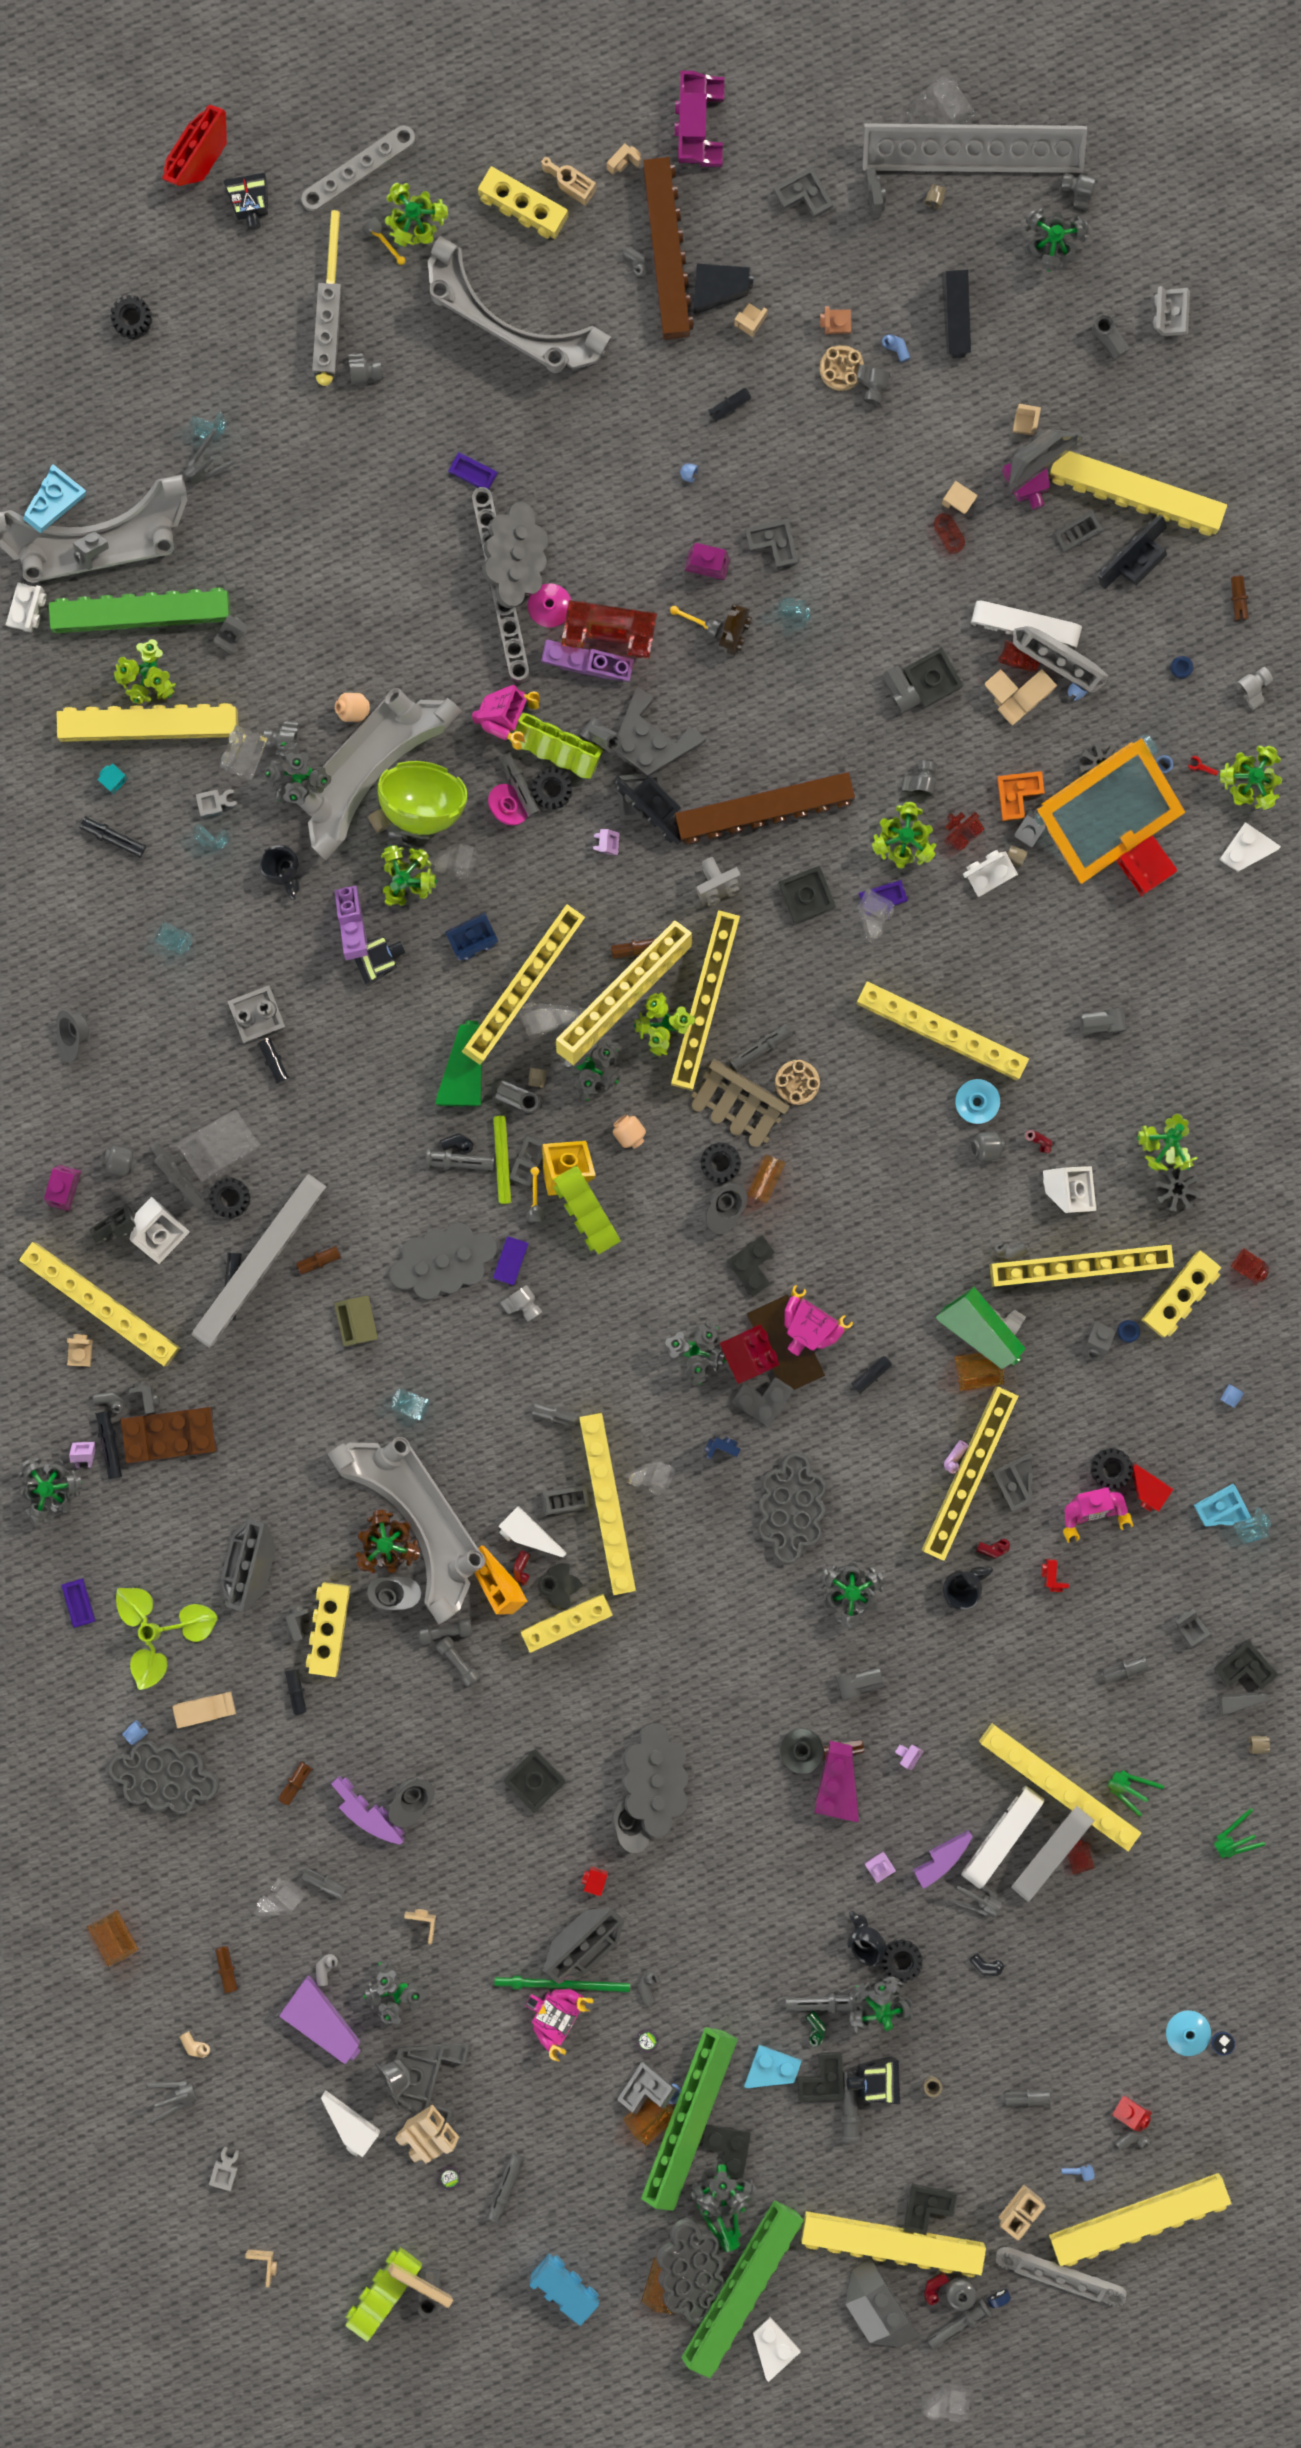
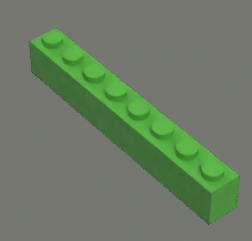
M212 588L210 592L192 589L188 590V593L179 594V591H167L166 595L147 592L144 593V596L136 597L134 594H123L122 598L103 595L99 599L92 600L90 597H79L77 601L59 598L55 599V602H49L50 629L53 633L224 622L227 616L231 615L230 596L227 590L224 591L223 588Z
M704 2028L641 2197L643 2201L655 2209L674 2211L738 2041L737 2038L723 2030Z
M775 2200L773 2201L681 2358L689 2369L711 2378L713 2373L719 2368L720 2361L730 2349L733 2339L742 2329L743 2322L749 2312L753 2310L756 2300L761 2292L765 2290L769 2278L776 2271L779 2261L784 2253L787 2252L792 2239L801 2228L804 2220L795 2210Z

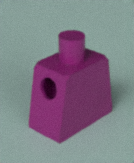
M1011 463L1004 465L1002 469L1007 482H1009ZM1047 469L1014 493L1018 502L1029 499L1032 510L1045 506L1041 494L1047 493L1050 489Z
M694 543L689 549L684 571L725 580L730 557L724 549Z
M62 1165L52 1169L44 1196L48 1206L70 1212L81 1174L80 1170Z

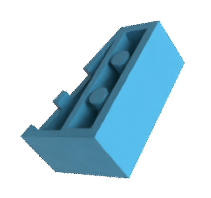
M549 2253L531 2273L529 2286L534 2290L537 2286L546 2293L544 2297L549 2302L551 2300L555 2301L563 2313L581 2326L599 2306V2295L592 2287L586 2288L581 2283V2277L575 2271L570 2273L564 2267L566 2264L559 2256L555 2255L553 2257Z

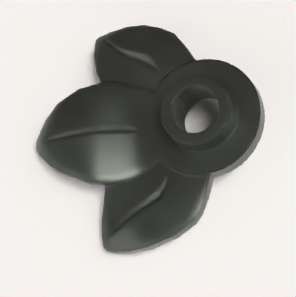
M568 1563L554 1565L549 1573L542 1575L538 1580L539 1591L543 1595L549 1596L553 1605L561 1608L571 1607L569 1594L575 1593L583 1585L577 1577L569 1574L570 1564ZM547 1580L553 1582L551 1589H547L544 1585Z

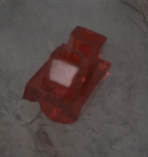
M1007 640L1004 643L1002 654L997 659L1001 664L1031 672H1036L1041 663L1019 650L1013 642Z
M976 811L962 824L960 821L965 818L962 812L956 817L952 813L947 815L950 822L945 826L946 830L950 831L954 827L956 828L944 841L948 846L952 845L961 852L969 844L962 835L966 830L975 838L984 831L985 828L978 820L980 816Z

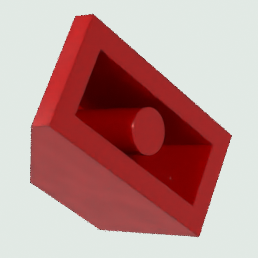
M1133 1463L1132 1476L1137 1499L1142 1501L1140 1506L1149 1512H1152L1153 1509L1159 1512L1174 1489Z

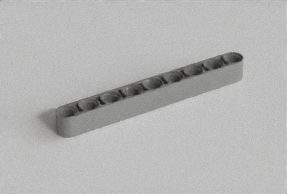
M480 487L473 492L472 500L484 552V544L491 536L488 526L483 525L481 522L486 517L493 519L496 516L491 492L485 487ZM480 496L489 498L485 504H479L477 499ZM490 584L510 678L514 683H525L529 678V668L516 607L511 608L508 612H502L499 609L501 604L495 596V586ZM507 625H514L516 630L508 634L504 631V628ZM513 646L521 649L517 655H511L508 651ZM516 668H523L525 670V674L521 677H516L513 672Z
M310 1174L304 1178L200 1320L191 1336L208 1348L214 1345L314 1208L320 1194L326 1191V1185Z

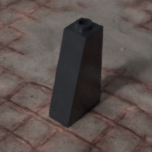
M968 270L942 272L947 354H952V358H966V353H971Z

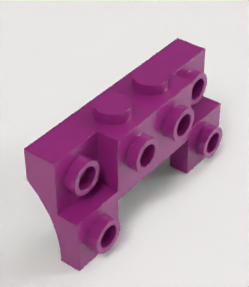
M681 71L680 101L675 100V114L679 115V122H675V136H679L678 163H700V167H722L723 142L705 141L706 102H724L725 77L708 76L695 71Z

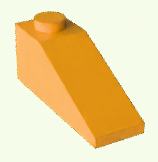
M480 1546L478 1549L483 1554L485 1563L474 1574L495 1613L514 1614L528 1601L514 1578L485 1546Z

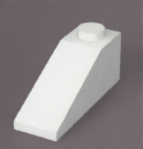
M519 1506L499 1525L502 1529L499 1533L507 1541L512 1539L516 1543L560 1557H564L566 1554Z
M325 2090L321 2099L343 2143L347 2146L346 2149L355 2156L360 2155L363 2157L378 2137L380 2130Z

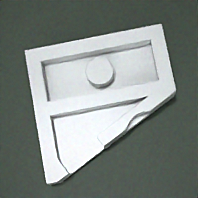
M1245 822L1219 860L1239 872L1279 850L1281 846Z
M770 2316L753 2331L764 2374L769 2382L801 2351Z

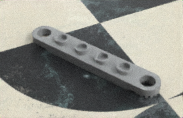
M408 126L397 127L303 192V206L309 211L320 210L413 146L415 142L413 130ZM400 133H408L410 135L409 141L406 143L399 142L397 138ZM311 194L319 197V201L315 205L307 203V197Z
M1002 2247L997 2250L996 2263L1001 2268L1012 2269L1015 2273L1098 2302L1109 2303L1110 2306L1112 2304L1113 2307L1115 2305L1117 2307L1119 2305L1123 2306L1126 2302L1127 2292L1121 2286L1013 2248Z

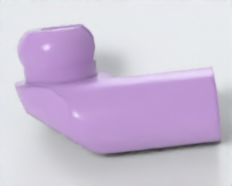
M959 1440L944 1461V1468L949 1473H956L959 1470L958 1462L969 1447L965 1442Z

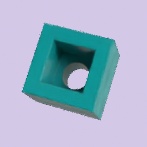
M112 763L100 771V777L97 780L114 795L129 778Z

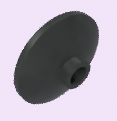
M798 1728L790 1731L783 1738L780 1754L787 1768L795 1773L806 1774L820 1766L824 1757V1746L815 1732L806 1728ZM802 1746L807 1747V1754L801 1752Z

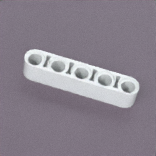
M976 601L971 620L973 626L978 624L984 626L985 629L994 631L999 629L1006 631V634L1014 635L1015 628L1033 627L1045 632L1073 650L1077 649L1082 626L1076 623L986 601Z
M1028 1786L1022 1788L1024 1791L1019 1797L1016 1796L1007 1809L1008 1813L1005 1812L962 1871L961 1876L979 1889L986 1884L1044 1802V1798Z

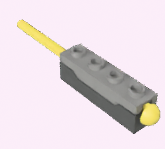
M336 210L331 211L326 283H318L312 371L317 382L322 386H327L333 379H337L343 291L341 284H335L340 212Z

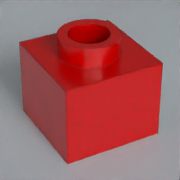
M591 1866L589 1872H584L581 1884L585 1885L584 1891L601 1896L608 1871Z

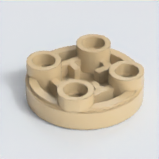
M848 346L830 347L820 362V375L824 383L838 391H845L855 387L859 383L856 379L859 365H864L860 352Z
M794 1060L784 1064L777 1072L775 1078V1088L782 1100L792 1105H802L811 1101L816 1096L820 1086V1079L816 1069L811 1064L802 1060Z

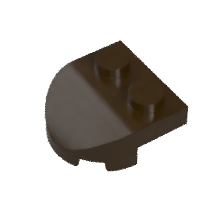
M734 603L728 613L719 646L727 648V653L735 656L737 650H742L745 638H742L744 629H749L752 617H749L750 609Z

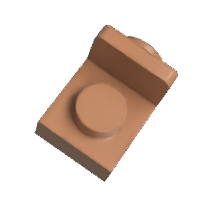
M825 306L824 314H820V327H824V334L851 333V310H830L829 306Z

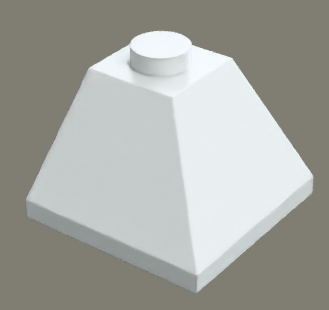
M1092 1166L1043 1171L1045 1193L1065 1213L1096 1211Z
M151 1197L136 1212L134 1219L136 1226L131 1232L129 1240L160 1264L190 1231Z

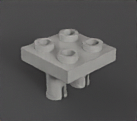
M713 857L707 858L702 862L703 872L708 881L696 887L703 907L706 905L709 907L714 906L720 902L721 898L727 895L729 897L734 896L743 888L741 874L737 867L721 873Z
M269 985L227 1001L244 1044L286 1028Z

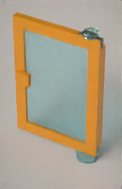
M1147 734L1117 751L1035 809L1037 812L1034 816L1035 821L1040 827L1045 825L1080 884L1185 813L1153 758L1158 753V749Z

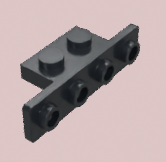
M1159 514L1155 519L1151 520L1147 527L1139 535H1136L1131 543L1124 550L1120 551L1108 566L1101 570L1098 578L1104 589L1120 574L1137 586L1167 556L1166 550L1154 542L1167 528L1162 515Z
M650 775L634 791L617 776L615 778L616 790L622 796L627 794L632 799L630 802L632 806L639 812L643 810L648 815L646 817L648 822L654 827L659 826L664 831L662 835L670 843L674 841L678 845L681 842L680 837L666 822L681 809V806Z

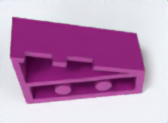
M830 1741L815 1800V1813L859 1823V1806L852 1745Z

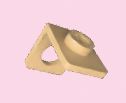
M415 1909V1913L406 1911L404 1916L406 1919L431 1922L428 1944L432 1945L436 1915H429L428 1911L423 1909Z
M247 2250L246 2259L268 2260L266 2287H270L272 2276H276L277 2262H273L274 2252Z

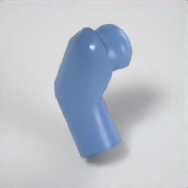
M890 334L883 337L882 345L889 350L897 352L900 362L911 359L905 341L902 338Z

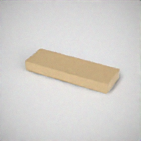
M393 2262L388 2268L390 2276L445 2307H450L453 2301L450 2294Z

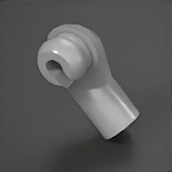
M325 1955L316 1964L317 1986L328 1985L327 1973L338 1964V1960L334 1955Z

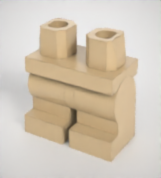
M431 2105L406 2121L404 2127L398 2132L396 2141L400 2146L409 2143L412 2147L409 2151L410 2158L414 2162L423 2160L426 2164L444 2152L447 2154L453 2151L459 2136L447 2122L443 2124L445 2119ZM431 2115L435 2117L436 2122H432L430 2119ZM445 2132L449 2134V2139H446L444 2136Z
M1023 2185L999 2215L1001 2220L1000 2227L1019 2241L1031 2226L1028 2219L1034 2222L1046 2206L1038 2195Z

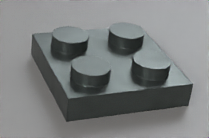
M942 647L903 668L909 683L917 691L924 709L964 686Z
M820 865L778 882L794 924L836 908Z
M535 1748L503 1782L535 1813L567 1780Z

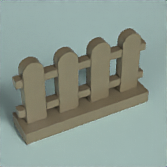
M713 1059L709 1066L712 1069L711 1073L706 1072L703 1076L706 1078L705 1083L698 1093L694 1091L691 1095L695 1098L692 1102L693 1109L698 1112L704 1110L706 1106L713 1109L711 1119L714 1123H721L724 1118L732 1121L730 1131L734 1135L741 1134L744 1129L750 1132L749 1143L753 1147L760 1146L763 1141L767 1143L770 1138L766 1135L775 1122L780 1123L782 1120L779 1117L780 1113L785 1114L790 1105L717 1059ZM725 1077L730 1080V1085L722 1082V1079ZM719 1086L725 1090V1093L716 1105L710 1099ZM742 1089L750 1093L749 1097L741 1093ZM738 1098L745 1103L735 1117L729 1113V1110ZM761 1101L769 1104V1107L766 1109L759 1104ZM757 1110L764 1115L756 1128L748 1125V1122Z

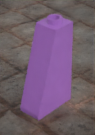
M307 1976L281 2012L280 2017L344 2064L349 2059L353 2061L361 2050L358 2048L360 2040L314 1980Z

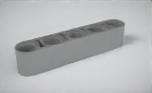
M1076 1806L1011 1888L1029 1903L1095 1820Z

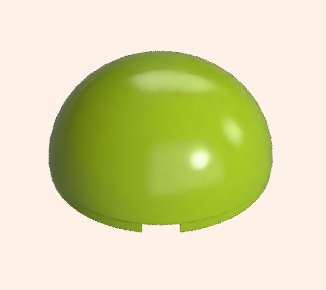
M407 761L398 763L395 768L389 771L386 769L382 773L377 792L382 811L394 825L412 834L429 835L446 830L460 818L467 802L466 787L459 777L456 779L447 773L448 769L440 765L423 761Z

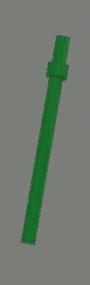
M514 1975L513 1978L495 1977L494 1986L512 1987L515 1990H521V1988L630 1992V1983L564 1980V1982L558 1984L550 1979H529Z

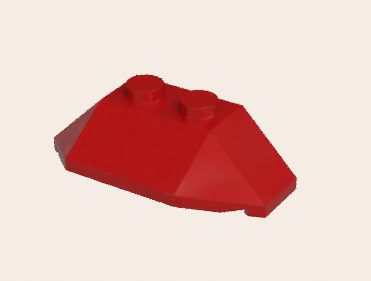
M209 104L205 111L198 114L187 125L165 160L164 174L162 176L164 181L176 186L204 181L227 145L226 111L224 109Z

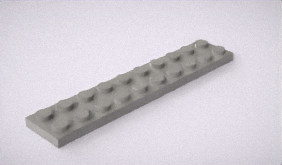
M864 124L862 169L875 168L876 171L1083 173L1087 126Z

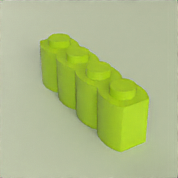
M527 713L521 714L513 733L518 731L524 735L525 743L519 741L522 746L521 750H529L540 759L551 760L559 768L570 769L580 778L591 779L603 752L597 745L583 741L571 733L563 732L558 727L542 722L537 717Z
M577 1165L554 1178L557 1185L553 1188L559 1198L564 1197L567 1201L564 1207L570 1216L575 1215L577 1218L574 1224L580 1234L585 1232L588 1238L584 1241L590 1251L595 1249L599 1255L621 1242Z
M401 2247L397 2252L393 2250L385 2261L388 2265L384 2270L379 2269L372 2279L375 2283L370 2289L366 2287L358 2298L361 2300L357 2307L352 2306L345 2316L348 2319L345 2326L367 2342L408 2286L390 2276L388 2272L390 2264L393 2262L414 2275H417L421 2269L422 2263Z

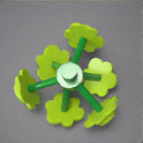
M1180 1114L1173 1115L1172 1119H1166L1165 1134L1159 1135L1153 1126L1147 1128L1144 1125L1141 1127L1137 1140L1139 1145H1142L1143 1151L1159 1150L1160 1139H1163L1166 1144L1156 1159L1152 1156H1145L1148 1166L1152 1170H1168L1160 1162L1164 1155L1166 1156L1167 1164H1175L1174 1169L1180 1168L1183 1171L1189 1170L1190 1167L1194 1166L1193 1162L1198 1157L1190 1159L1188 1149L1181 1148L1179 1144L1182 1136H1187L1189 1133V1128L1187 1127L1189 1122L1183 1119Z

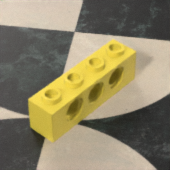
M492 166L478 188V194L483 203L489 206L494 204L500 208L499 211L508 217L513 215L519 218V223L527 228L533 226L538 229L537 232L544 238L549 239V237L556 239L568 218V210ZM501 191H506L509 194L508 196L501 198L498 196V193ZM519 202H526L528 204L523 209L517 207ZM538 213H545L547 217L537 219L536 215Z
M1201 1250L1197 1251L1141 1321L1161 1337H1166V1335L1170 1337L1178 1328L1176 1323L1179 1319H1185L1192 1311L1190 1307L1195 1300L1199 1302L1205 1295V1287L1209 1283L1213 1284L1219 1278L1220 1273L1218 1271L1222 1267ZM1194 1272H1199L1202 1276V1281L1198 1285L1192 1281V1274ZM1181 1289L1186 1290L1188 1293V1298L1185 1302L1178 1299V1292ZM1167 1306L1174 1310V1315L1171 1319L1165 1318L1163 1314Z
M324 1582L322 1587L317 1588L316 1600H320L319 1608L314 1609L313 1622L316 1623L315 1632L311 1631L309 1645H313L312 1654H308L306 1660V1667H309L310 1674L331 1677L338 1675L351 1586ZM327 1601H334L336 1603V1612L330 1613L326 1610L325 1604ZM324 1623H329L333 1626L334 1631L331 1635L323 1633L322 1625ZM324 1645L330 1649L329 1657H322L319 1654L320 1646Z
M603 1593L521 1630V1634L531 1653L611 1617L613 1613Z

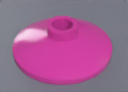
M543 584L541 589L528 599V612L531 618L543 627L551 628L561 625L568 619L572 610V601L568 592L556 584ZM551 600L553 601L554 605L552 607H547L545 603Z
M500 784L491 790L488 804L491 812L499 821L507 825H519L528 817L512 785Z

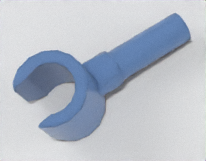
M1087 2165V2168L1085 2166L1080 2168H1062V2174H1082L1084 2181L1094 2179L1095 2174L1091 2165Z

